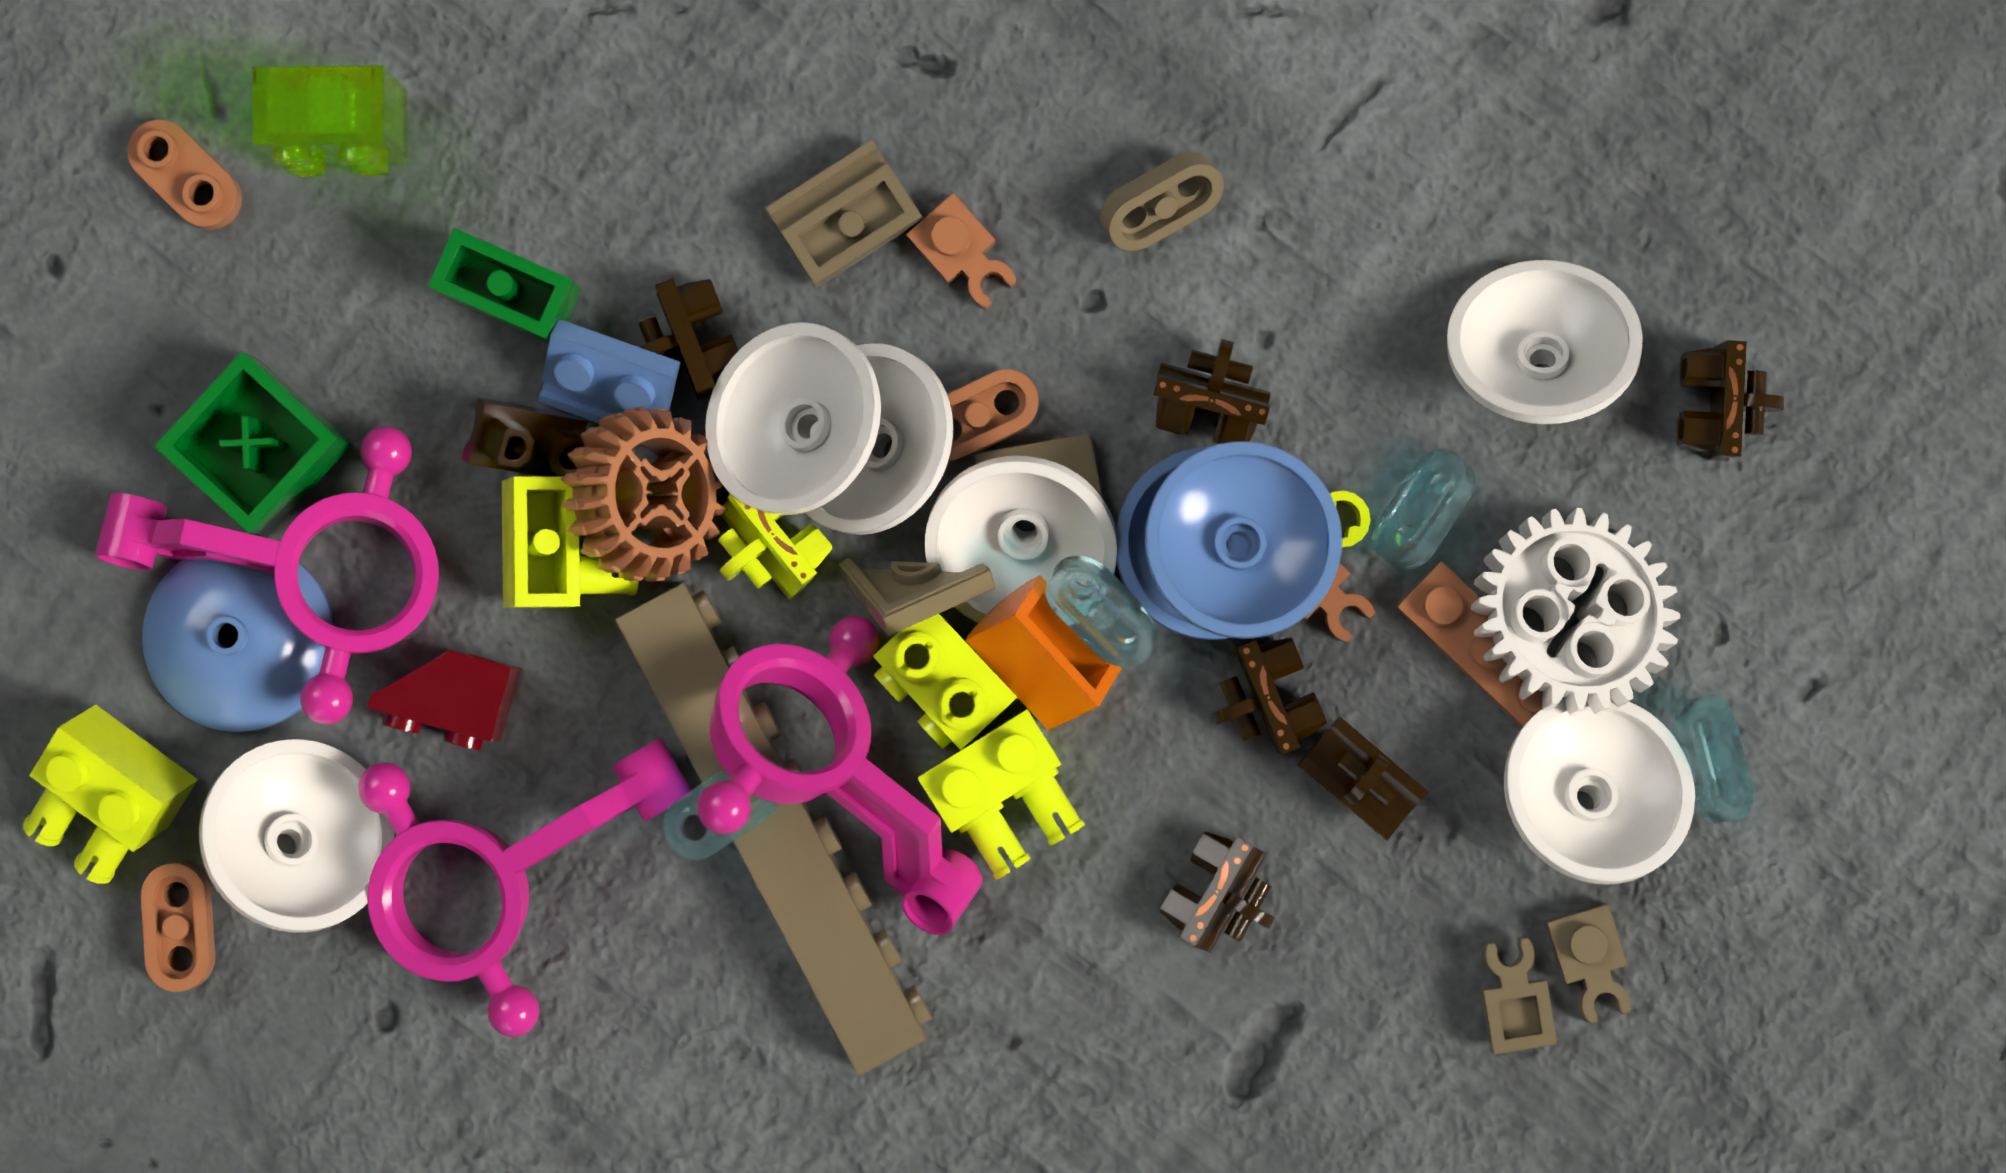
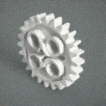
M1576 508L1570 513L1565 523L1557 509H1552L1542 517L1541 525L1532 516L1527 518L1519 525L1520 535L1510 530L1499 540L1502 550L1494 549L1484 558V563L1493 572H1483L1474 581L1476 587L1489 594L1478 598L1471 604L1472 611L1488 616V621L1473 631L1474 635L1482 638H1493L1495 646L1489 649L1483 656L1484 660L1493 661L1503 658L1507 665L1500 674L1499 680L1501 683L1518 675L1523 680L1519 698L1524 700L1535 691H1542V706L1545 711H1549L1558 705L1562 698L1565 700L1569 716H1575L1584 710L1586 702H1588L1590 709L1595 715L1610 708V699L1618 707L1634 699L1632 689L1641 693L1654 684L1648 672L1657 674L1669 664L1659 651H1667L1676 645L1678 641L1674 635L1663 630V627L1669 626L1680 619L1679 612L1663 607V601L1677 592L1676 587L1658 586L1656 577L1667 568L1666 563H1655L1648 566L1644 558L1652 544L1647 541L1635 548L1630 546L1628 540L1632 527L1628 524L1615 534L1608 532L1609 520L1606 513L1598 516L1590 526L1586 524L1582 508ZM1554 557L1563 558L1572 566L1574 580H1567L1557 573L1554 567ZM1596 566H1600L1604 570V575L1597 587L1588 595L1585 602L1579 608L1576 617L1580 622L1564 633L1557 647L1555 658L1549 657L1547 654L1549 644L1574 612L1575 606L1572 601L1587 590L1594 576ZM1608 591L1619 594L1624 599L1627 605V616L1618 614L1611 608L1608 602ZM1523 607L1531 608L1541 616L1544 622L1543 632L1532 630L1525 623ZM1578 642L1587 644L1594 650L1597 656L1596 668H1592L1580 660L1577 653Z

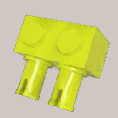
M511 477L502 481L503 608L580 606L581 594H628L629 596L637 594L639 581L614 578L612 573L598 569L599 557L580 555L579 536H575L567 531L576 520L575 511H569L560 506L568 498H573V488L560 480L562 477Z
M940 614L899 631L873 655L882 666L874 674L876 679L899 703L909 694L925 712L917 722L942 749L953 741L962 750L1017 698Z
M94 705L58 727L29 775L46 789L31 814L24 820L23 830L30 837L34 834L39 824L43 825L44 827L35 839V842L45 846L59 845L64 837V832L78 811L97 825V828L82 852L74 860V867L82 875L91 862L95 863L86 879L97 884H106L114 877L115 870L128 849L132 852L136 851L170 826L198 779L98 705Z
M1028 709L918 777V780L951 833L957 829L961 834L965 831L968 832L991 869L995 880L1010 873V869L999 853L998 847L1004 848L1015 868L1020 867L1031 859L1029 854L1025 853L999 811L1004 807L1002 801L1012 795L1015 800L1022 797L1048 839L1047 842L1050 846L1065 839L1064 834L1052 817L1054 812L1059 814L1070 834H1073L1085 825L1083 819L1079 818L1054 777L1059 773L1057 767L1061 765V762Z

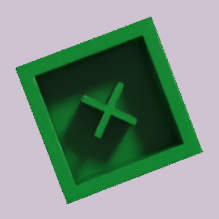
M241 351L154 447L246 532L267 538L353 444L264 362Z

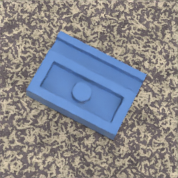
M559 319L550 335L542 378L544 384L538 402L599 423V419H603L608 414L623 413L625 409L643 407L644 410L661 408L669 411L680 362Z

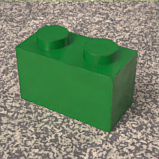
M453 228L427 286L445 299L548 344L550 335L558 320L569 321L582 291L572 279L456 228Z

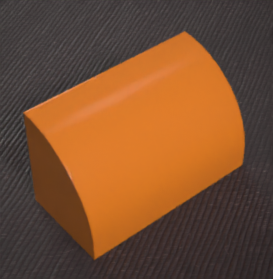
M1041 575L1026 582L999 602L965 639L967 644L1048 731L1099 707L1123 667Z

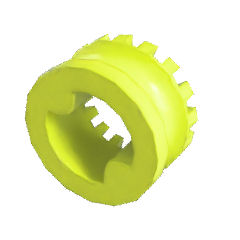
M1344 490L1331 492L1330 495L1335 505L1337 501L1345 502L1356 513V526L1346 528L1344 538H1342V548L1353 546L1361 541L1369 530L1371 521L1369 508L1364 500L1355 493Z

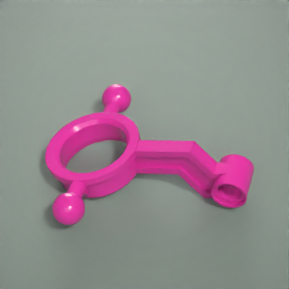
M391 426L374 428L367 433L361 443V460L368 469L363 493L334 495L311 505L290 524L281 541L189 519L165 520L168 507L164 504L140 496L111 493L94 555L97 559L114 565L145 571L153 569L155 557L158 555L179 561L216 560L274 574L277 597L288 619L304 636L316 644L325 647L319 674L311 677L304 684L300 694V704L305 715L312 721L324 725L341 721L352 707V690L345 681L350 655L380 651L408 637L428 614L434 601L439 581L436 550L426 529L407 509L388 499L393 476L401 473L408 466L412 456V447L408 437L401 430ZM351 521L366 522L385 529L399 540L411 560L414 575L411 597L396 617L379 627L359 631L335 627L322 620L310 609L300 591L297 575L298 563L304 549L321 531L339 523Z
M849 616L838 621L831 630L829 636L831 651L826 657L809 649L788 644L760 646L743 654L731 665L721 679L710 717V739L713 750L721 766L731 778L728 781L714 782L701 793L698 799L697 812L703 825L710 831L718 834H731L738 831L749 819L751 813L749 797L751 794L774 803L799 804L826 793L881 837L884 881L904 896L902 908L907 918L915 926L933 935L949 933L981 888L983 878L979 868L970 858L955 850L942 849L940 817L866 759L871 742L870 717L862 695L845 673L851 666L857 667L867 664L874 658L873 655L878 652L880 637L874 624L860 616ZM773 683L793 689L809 699L821 711L832 730L835 740V752L831 765L817 771L798 772L782 768L763 757L750 743L741 726L739 699L742 691L755 684Z
M659 738L612 766L621 782L620 784L577 806L511 847L495 833L467 822L443 819L419 823L407 802L410 794V781L404 770L389 762H380L368 767L359 779V797L368 809L384 814L397 835L378 857L368 886V910L371 923L384 949L401 966L427 979L446 982L460 981L478 975L491 998L487 1009L491 1026L498 1033L508 1037H519L528 1033L536 1025L539 1018L538 1000L529 989L513 985L501 964V960L515 944L528 912L529 885L525 870L634 807L643 822H646L694 794L663 739ZM453 843L474 851L486 861L497 878L502 897L501 916L494 933L479 949L467 952H454L439 948L421 936L408 917L403 896L406 873L414 858L431 844Z

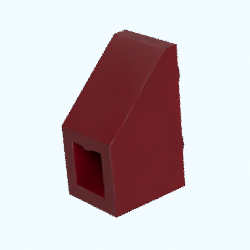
M449 650L372 694L367 708L385 713L382 725L419 734L422 723L446 730L443 741L481 751L484 740L490 742L502 741L521 668L469 653Z

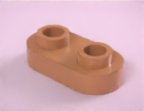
M162 119L148 121L134 131L128 143V159L132 168L184 220L200 229L217 230L227 226L236 218L242 204V193L238 182L188 132L177 124ZM158 141H166L169 147L167 156L160 161H152L150 157L152 145ZM205 184L212 185L214 189L212 200L206 205H197L195 201L197 189Z
M1011 369L998 370L947 394L952 411V419L956 420L962 427L960 437L952 442L948 462H956L1023 431L1033 422L1038 411L1039 398L1035 385L1026 375ZM1003 392L1013 393L1019 400L1018 409L1010 415L999 413L994 405L996 397Z
M175 862L159 866L146 877L141 889L145 967L149 977L157 986L171 992H182L201 985L207 980L214 968L215 943L211 887L206 875L192 864ZM176 882L184 884L189 891L188 901L183 906L175 904L170 897L171 887ZM179 946L188 948L193 955L192 965L188 969L178 967L174 961V953Z

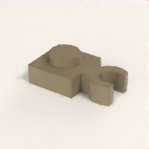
M1600 903L1543 921L1562 982L1569 984L1581 980L1583 988L1579 992L1577 1001L1581 1016L1591 1024L1598 1022L1594 1001L1602 993H1610L1613 996L1614 1005L1619 1013L1625 1014L1630 1012L1631 1002L1627 991L1620 984L1613 981L1610 973L1611 970L1627 966V962L1609 904Z
M1525 936L1517 937L1519 954L1517 959L1508 965H1504L1499 961L1497 947L1494 942H1484L1483 961L1486 967L1496 974L1498 986L1480 988L1490 1052L1494 1055L1557 1045L1547 980L1542 978L1528 981L1527 972L1533 965L1535 953L1531 941Z

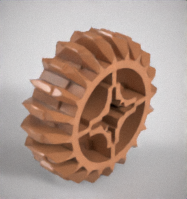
M643 407L625 409L623 413L608 414L603 419H599V427L589 428L586 432L581 433L585 447L575 448L574 451L567 454L577 467L576 472L567 473L560 479L573 488V498H568L560 505L569 511H575L576 520L567 531L575 536H586L580 553L588 557H599L598 569L604 570L607 573L618 572L619 578H624L627 581L646 579L648 582L663 581L665 577H670V575L682 574L687 570H691L692 560H700L708 555L704 541L713 540L721 535L712 521L713 516H720L728 509L716 502V492L723 489L724 486L719 479L714 478L709 455L704 454L708 440L706 436L700 433L691 434V420H685L682 417L672 418L671 411L661 408L644 410ZM640 444L651 450L658 458L654 463H649L646 458L638 459L632 449ZM637 526H641L643 530L651 529L657 536V539L650 545H647L634 537L631 532Z

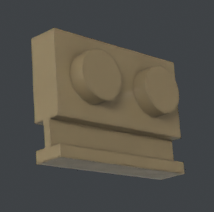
M873 140L865 143L765 207L767 213L816 288L923 220L922 215L879 152Z

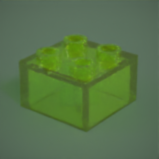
M384 66L252 67V145L272 159L273 164L287 167V174L291 176L321 177L326 175V167L351 166V174L358 176L374 177L389 175V166H408L407 90Z

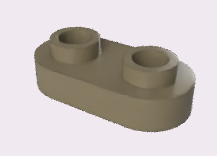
M1198 152L1179 154L1112 192L1101 208V225L1112 242L1120 249L1126 251L1142 250L1210 212L1222 196L1224 188L1223 178L1205 155Z

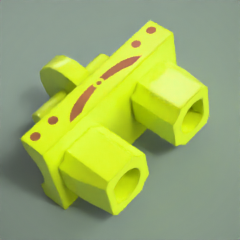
M730 493L727 497L729 500L723 505L728 510L722 513L721 516L731 529L724 533L718 541L732 559L720 569V573L729 581L741 572H744L757 589L773 579L790 600L802 591L817 574L815 569L833 549L831 543L818 527L809 524L789 539L775 522L783 515L757 510L744 504Z

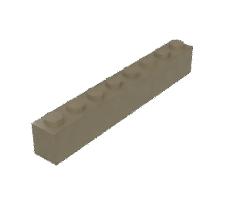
M682 583L615 620L701 782L706 788L714 782L728 781L731 778L715 755L710 739L709 724L721 679L741 655L735 646L726 650L723 649L713 630V627L721 624L722 621L706 591L703 589L694 594L690 585ZM744 689L739 699V718L743 731L750 743L770 762L788 770L803 772L795 758L784 763L773 740L782 736V733L765 702L754 707ZM751 794L749 797L751 802L749 819L741 829L731 833L730 836L858 1076L927 1040L928 1031L924 1023L932 1020L933 1016L917 986L913 985L905 990L894 966L902 963L903 960L888 931L883 928L875 933L863 910L872 906V902L858 875L854 871L845 876L833 853L841 850L842 846L827 817L823 815L814 819L806 802L780 804Z

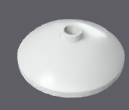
M1532 260L1499 268L1485 275L1467 289L1459 299L1450 317L1447 351L1450 365L1457 380L1466 392L1484 407L1517 421L1557 424L1571 422L1595 414L1613 403L1623 394L1638 370L1643 336L1640 320L1632 303L1607 278L1590 269L1568 262ZM1537 364H1545V365H1548V366H1550V367L1540 368V367H1536L1535 365H1537Z
M814 323L780 325L759 334L744 345L732 357L719 376L713 389L706 415L705 433L708 440L706 445L709 459L715 474L727 491L750 507L777 515H794L814 510L843 492L864 467L878 434L881 402L879 386L871 364L864 353L851 340L830 328ZM819 421L816 432L810 438L811 427L815 422Z
M870 343L857 345L872 366L880 392V424L870 456L860 473L843 492L828 503L805 512L821 525L847 534L863 535L881 532L898 525L913 515L927 501L937 487L951 452L953 439L952 411L941 381L934 371L921 359L903 349L886 344ZM819 421L815 422L811 427L810 438L816 432ZM890 440H892L891 449L886 456H884L885 446Z
M1004 456L980 462L966 469L951 480L942 490L932 507L927 522L925 554L927 563L940 564L942 572H963L978 564H985L991 570L995 589L955 606L958 611L977 623L1010 593L1039 575L1044 578L1074 613L1081 618L1099 602L1111 583L1117 561V531L1111 512L1103 498L1084 478L1074 471L1042 458ZM1020 520H1027L1032 522L1036 529L1029 532L1022 531L1016 527L1015 523Z
M1561 699L1554 708L1549 711L1540 710L1524 725L1511 745L1505 764V800L1510 817L1519 835L1536 856L1547 865L1566 876L1594 884H1619L1651 873L1677 851L1685 839L1692 822L1695 805V787L1690 765L1684 751L1673 734L1661 721L1645 709L1631 702L1618 707L1610 699V708L1597 715L1593 713L1588 702H1586L1584 710L1575 716H1569L1565 700ZM1578 791L1586 792L1592 797L1594 802L1593 809H1586L1581 806L1577 799Z
M298 739L267 743L254 748L235 760L219 776L209 791L203 806L199 826V843L204 866L213 885L224 900L251 921L267 928L285 932H311L329 928L341 923L361 910L368 903V886L373 867L381 852L394 839V830L386 816L368 809L359 797L358 783L366 769L351 756L332 746ZM279 834H287L293 838L296 844L294 854H286L279 849L277 845Z

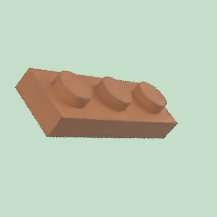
M1442 561L1437 562L1396 605L1395 609L1515 723L1523 728L1534 715L1543 709V692L1537 690L1522 700L1519 698V693L1523 680L1518 675L1501 683L1499 677L1507 665L1503 658L1493 661H1485L1483 658L1486 652L1495 646L1493 638L1476 637L1473 632L1488 621L1487 615L1478 614L1471 610V604L1480 597Z

